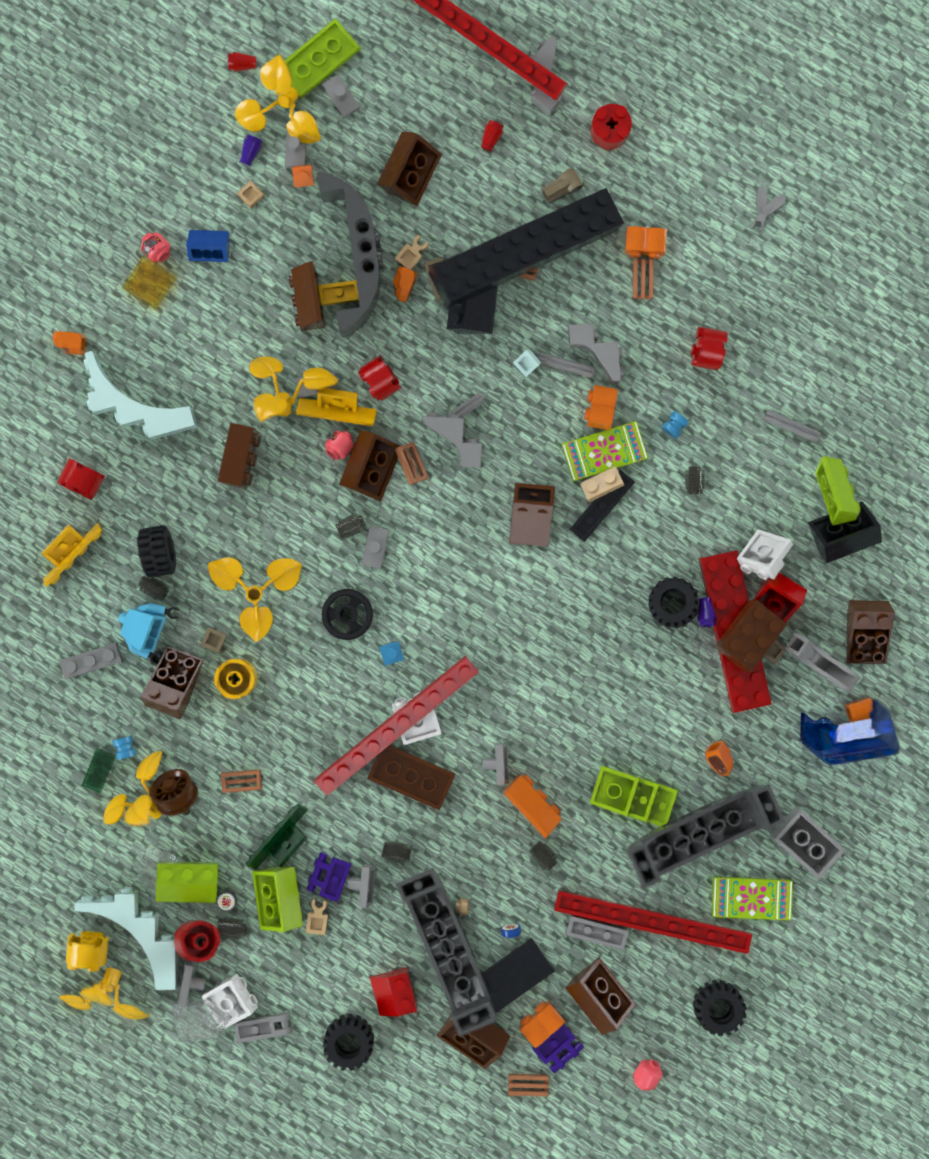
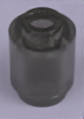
M700 466L688 467L689 470L685 471V490H687V495L703 494V489H705V470H700Z
M355 513L339 520V523L335 524L341 539L363 532V527L366 524L362 515L358 516Z
M143 576L138 584L140 592L154 600L160 601L164 600L170 589L166 586L165 582L156 577L148 578Z
M395 841L384 842L381 857L386 858L387 861L404 864L405 860L409 861L411 849L405 843Z
M538 841L529 850L532 854V859L542 870L546 868L551 870L557 864V855L546 843Z
M224 917V919L219 918L217 930L221 937L240 940L242 936L246 935L247 924H244L243 919Z

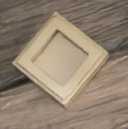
M252 181L248 182L237 193L250 209L265 196Z

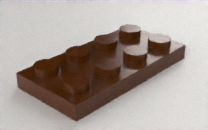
M389 745L377 755L367 779L440 811L456 773Z

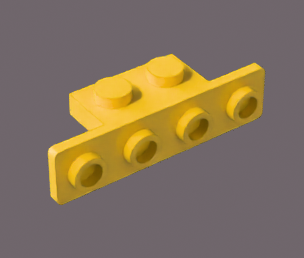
M330 388L318 389L317 400L299 398L296 415L374 426L377 413L376 409L358 406V393Z
M96 523L85 536L68 524L41 552L46 559L55 565L43 579L45 586L48 587L50 584H55L64 569L68 570L74 564L73 560L78 555L81 556L86 552L91 541L95 542L101 536L102 528L100 524Z

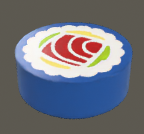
M520 924L503 925L501 927L502 936L505 938L519 936L521 934Z

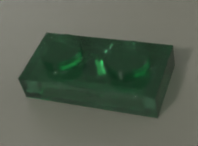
M97 748L81 786L101 793L116 755Z

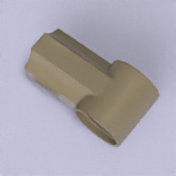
M570 168L563 172L558 179L544 186L541 190L547 202L551 204L566 194H573L572 191L576 189L580 190L584 185L574 168Z

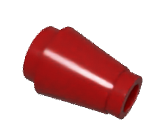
M234 51L233 53H228V70L237 72L256 69V56Z
M489 120L488 124L485 125L481 148L491 152L503 134L504 126Z

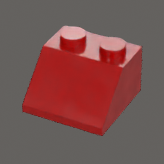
M778 573L774 579L767 578V580H764L753 600H758L786 623L803 604L807 589Z
M408 967L370 977L379 1016L398 1017L417 1012L418 1004Z

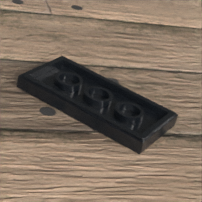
M530 938L482 972L495 1013L551 975L555 970L535 941Z

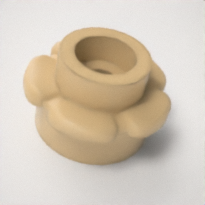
M463 897L460 898V901H456V913H460V917L469 914V899H463Z

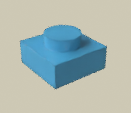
M399 641L379 647L385 666L404 660Z

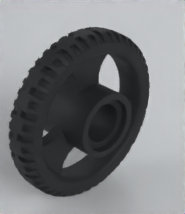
M353 589L338 590L331 594L323 605V624L326 630L338 639H356L362 636L372 623V606L367 597L359 591ZM339 597H350L348 605H342L338 610H333L330 607ZM359 604H363L366 610V619L363 626L356 622L358 617L356 607ZM345 609H350L353 613L350 620H345L342 617V612ZM333 619H338L342 624L349 625L350 632H339L330 622Z

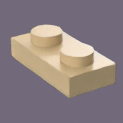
M615 466L580 483L588 502H591L624 486V482Z

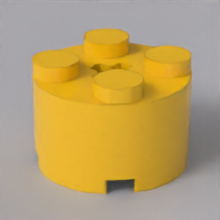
M241 658L223 662L217 668L214 676L216 688L224 697L229 699H239L247 696L254 690L258 680L254 665ZM236 674L240 677V681H237V683L232 679V676Z
M81 931V935L75 936V933L70 934L67 938V968L71 970L83 968L90 972L99 971L100 967L107 962L109 937L106 936L104 938L103 933Z

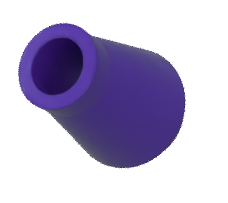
M247 134L246 139L244 138L241 163L251 166L262 148V140Z
M700 598L697 622L700 623V627L715 626L717 617L711 598Z

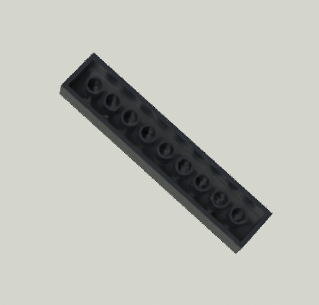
M607 188L432 265L428 274L445 308L448 309L618 231L624 224V221Z

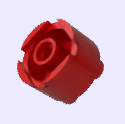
M606 104L596 110L590 133L592 140L598 146L605 150H614L626 142L632 127L631 116L627 108L618 104Z
M698 327L696 331L697 343L692 345L690 354L693 356L691 365L718 371L725 357L726 349H724V343H727V331Z
M382 355L377 356L358 371L363 382L366 381L370 385V388H368L370 394L378 401H383L402 389V386L399 385V380L390 366L385 365L383 362L385 359Z
M68 458L57 483L93 500L105 476Z
M188 921L182 924L174 934L176 952L182 959L187 961L205 962L210 960L216 954L220 944V935L217 928L206 921Z

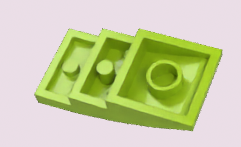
M601 766L590 804L624 816H630L644 822L662 826L669 821L678 790L619 770Z

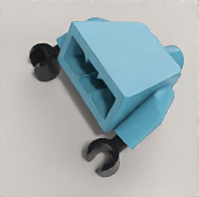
M149 603L139 605L137 609H129L128 613L122 612L118 618L119 622L123 624L120 633L126 639L125 641L130 651L141 657L150 658L151 663L157 665L159 661L154 656L156 655L161 658L163 653L161 651L154 652L166 620V617L163 615L167 614L170 619H176L178 617L172 616L171 610L179 611L180 609L178 607L167 609L165 606Z

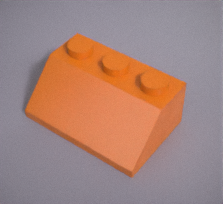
M520 773L503 789L504 794L543 837L547 838L562 818L559 815L561 811L554 803L550 805L546 801L548 797L541 789L537 791L532 786L534 782L527 774L523 776Z

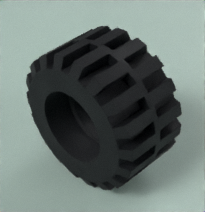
M165 525L140 529L137 536L138 554L141 566L147 577L153 578L174 574L176 554L168 528Z
M667 577L663 581L657 582V585L651 589L648 602L649 609L653 618L660 625L676 629L686 626L696 616L699 608V598L696 589L693 588L690 582H686L683 578ZM679 592L684 596L686 605L683 611L677 614H670L663 609L662 599L667 593Z
M712 980V984L704 983L706 987L702 989L700 986L698 989L699 994L695 993L694 996L696 1001L693 1002L694 1013L700 1025L706 1031L709 1030L712 1035L717 1033L718 1036H723V1033H726L729 1036L732 1035L730 1031L734 1030L737 1032L739 1030L737 1026L744 1024L742 1018L746 1019L747 1015L744 1011L747 1008L741 994L729 982L726 984L723 980H720V983L717 980ZM718 999L729 1000L730 1009L726 1015L713 1017L709 1014V1008L714 1001Z
M348 1014L347 1017L341 1015L338 1020L335 1018L332 1024H329L324 1036L323 1048L324 1055L328 1056L327 1061L329 1063L334 1062L333 1067L341 1066L343 1071L346 1068H349V1071H353L354 1067L361 1068L362 1063L366 1064L369 1057H371L374 1033H372L371 1025H367V1020H360L361 1016L356 1015V1018H354L352 1014ZM342 1034H353L359 1039L360 1047L354 1051H345L338 1045L337 1038Z

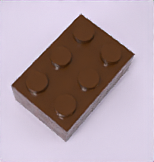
M230 423L218 476L219 483L246 490L248 486H251L253 474H250L252 466L255 467L257 462V455L254 454L256 447H260L261 436H259V432L254 427Z
M749 600L714 648L744 672H752L787 624L758 600Z

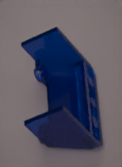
M872 699V710L869 712L870 719L836 725L828 718H819L814 721L805 712L801 713L800 742L826 764L838 765L893 756L899 753V741L891 714L877 699Z

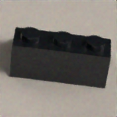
M498 286L450 307L447 329L457 334H493Z
M863 501L859 503L860 513L854 521L832 526L828 514L808 522L818 551L826 563L882 543L881 525Z

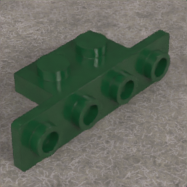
M299 804L293 806L288 811V815L275 826V830L270 836H267L262 841V845L257 851H254L249 856L246 865L257 869L269 856L278 867L282 868L308 838L295 825L308 809Z

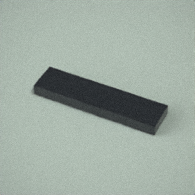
M622 470L618 472L624 482V486L595 499L569 529L583 542L587 540L635 483Z

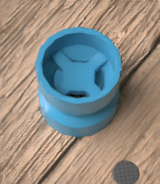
M673 411L670 415V420L665 422L661 428L677 439L681 434V428H685L689 422L681 414Z
M132 735L112 741L113 746L119 750L116 753L117 760L137 755L135 748H131L133 743Z

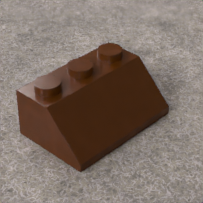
M402 131L377 185L387 193L414 206H418L442 153L417 133Z
M309 261L291 269L292 276H289L290 287H294L295 295H292L293 307H297L298 314L294 315L296 327L300 326L301 331L325 328L317 270L313 261Z
M360 430L339 485L381 502L398 460L395 449L400 446L375 433Z
M600 957L574 976L565 987L601 1035L617 1030L636 1005Z
M452 1013L436 1035L483 1069H486L502 1055L510 1038V1035L493 1023L459 1037L451 1018Z

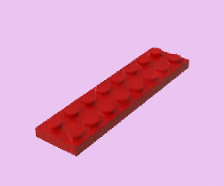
M738 550L699 558L706 596L711 598L717 617L716 625L713 626L716 642L719 641L749 601L743 571L737 560L739 556ZM719 652L732 713L771 705L762 659L752 672H744Z

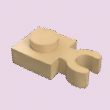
M417 235L413 240V246L411 247L409 244H406L395 257V261L402 267L413 270L422 259V255L419 252L425 251L428 248V242L426 241L423 246H419L417 243L421 237Z
M314 898L311 904L314 912H308L306 933L326 935L328 914L323 913L327 906V900L324 899L323 906L319 907L316 905V898Z

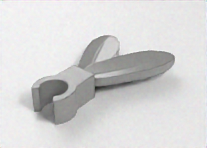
M760 186L756 193L758 216L752 223L751 229L754 228L755 223H759L761 228L758 231L760 232L764 228L766 216L779 209L784 204L786 197L784 195L777 196L767 204L766 190L763 186Z

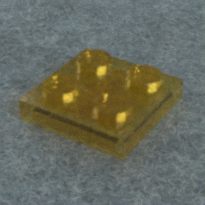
M142 256L122 289L149 307L157 310L177 277L150 259Z

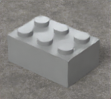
M795 806L785 817L786 822L778 825L769 836L819 880L845 852V849L801 809Z

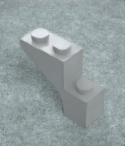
M551 36L548 40H543L538 47L539 51L536 55L532 54L530 58L550 72L552 71L556 39ZM537 87L531 92V102L548 116L562 102V94L555 101Z
M593 323L569 325V348H582L589 351L612 384H619L621 378H624L623 366L620 367L619 359H622V347H618V341L594 343V341H597V329H593Z
M427 412V416H422L424 425L450 440L456 446L459 454V466L481 468L482 443H477V439L465 438V442H462L464 419L459 418V414L447 413V417H439V413Z
M795 633L785 647L794 658L806 664L820 677L847 693L851 692L861 678L858 674L826 654L809 639L798 633Z

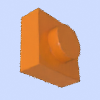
M312 164L292 166L294 187L314 186Z

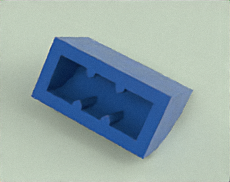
M189 230L186 244L189 261L228 262L229 231Z

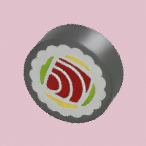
M231 891L220 893L216 900L217 907L224 912L233 910L237 904L236 895Z

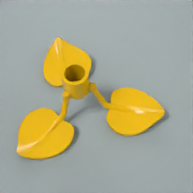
M280 54L267 62L260 72L262 83L267 89L275 90V93L279 94L278 99L262 110L258 101L246 99L237 106L235 118L247 130L259 132L266 125V118L263 113L277 104L283 108L290 107L289 117L291 120L286 125L290 136L297 137L301 143L310 144L318 142L321 136L313 116L302 110L297 111L293 115L294 108L296 107L294 103L298 100V92L292 87V79L288 67Z
M263 356L252 360L249 365L250 373L257 378L272 376L276 390L275 396L263 393L254 399V410L260 422L276 415H290L292 404H295V399L303 383L307 389L313 390L326 388L338 383V379L328 370L318 367L310 368L304 371V379L299 381L291 398L288 393H280L276 374L283 371V365L278 359Z
M225 557L208 563L209 574L219 588L233 590L238 582L247 591L246 598L254 604L255 608H245L240 614L239 621L242 629L254 642H258L268 633L273 622V615L268 607L258 608L257 602L261 600L263 590L272 582L278 590L287 591L292 589L299 580L302 564L294 559H276L269 564L266 570L267 575L271 578L261 587L258 585L247 587L239 579L243 574V568L238 560Z
M157 751L147 756L139 764L136 771V778L141 779V783L148 794L150 788L146 784V780L152 779L155 775L162 757V751ZM119 794L107 805L103 821L107 825L116 823L123 816L125 807L129 808L125 813L124 820L127 824L134 826L149 824V816L153 819H158L162 814L147 794L138 797L133 804L126 802L127 795Z
M115 968L106 969L99 985L97 983L90 988L81 990L80 995L85 999L75 995L59 996V999L79 1010H90L92 1006L89 1003L98 1002L105 1006H112L114 1004L113 1011L128 1019H143L150 1015L145 1014L134 1006L119 1003L120 985H118L122 972ZM115 990L114 1002L106 992H113Z

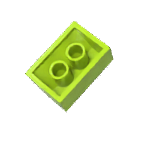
M828 456L821 457L815 474L832 526L856 520L860 513V505L854 499V488L852 483L848 481L847 467L843 466L841 459Z
M158 861L156 902L216 903L218 862Z
M283 866L282 868L275 867L252 871L260 930L286 932L303 926L295 867Z

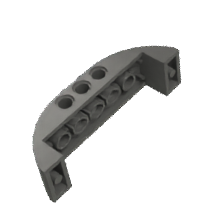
M317 172L323 203L345 200L360 308L336 311L338 329L341 337L344 338L362 327L372 315L377 305L381 288L380 268H383L381 251H377L378 248H381L378 231H374L368 207L360 194L341 178L329 173Z
M770 784L726 796L668 822L637 839L627 848L626 852L644 890L661 882L660 876L758 829L770 830L786 821Z
M428 869L396 883L395 885L403 903L406 902L450 1005L452 1010L451 1018L459 1037L497 1021L496 1013L475 955L452 901L435 869Z

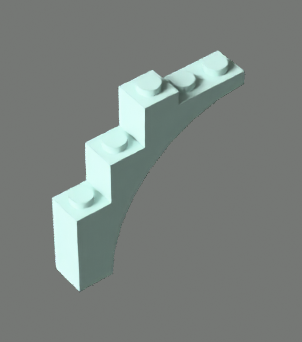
M93 351L85 353L84 365L91 375L89 384L91 389L95 390L87 393L89 399L86 402L88 409L93 413L101 414L117 410V412H114L115 419L123 427L145 422L142 425L144 434L152 440L198 427L193 408L190 406L175 409L155 408L131 400L111 383L101 367L97 354Z
M132 887L121 888V891L114 894V899L111 895L101 896V899H93V896H82L81 899L75 902V911L90 912L107 917L120 924L135 937L150 961L154 974L155 990H176L179 986V955L174 946L173 935L164 934L159 938V914H153V911H142L139 914V891H133Z

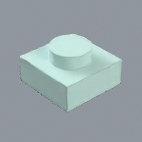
M529 348L513 362L525 377L542 363Z

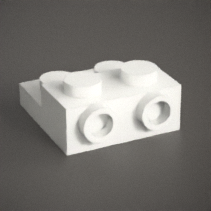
M758 529L737 557L740 568L746 574L751 572L757 573L763 580H767V578L774 579L785 565L782 559L793 546V543L790 539Z
M406 697L396 699L395 703L392 704L393 713H396L413 698L406 699ZM435 709L401 735L404 745L442 734Z
M238 974L224 980L220 985L201 996L222 1030L251 1015L258 1008L257 998L249 993L246 988V980L239 977Z

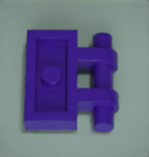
M320 852L318 859H315L313 873L308 878L307 890L314 892L316 886L321 887L320 896L338 902L352 863L334 856L331 864L327 863L326 858L328 854ZM322 869L328 871L325 880L319 878Z
M563 1024L537 1048L533 1046L532 1049L545 1064L551 1060L554 1061L549 1068L555 1074L559 1069L562 1070L566 1067V1063L570 1059L576 1058L584 1046L580 1041L574 1046L571 1044L575 1039V1035ZM566 1048L568 1051L559 1057L557 1054Z

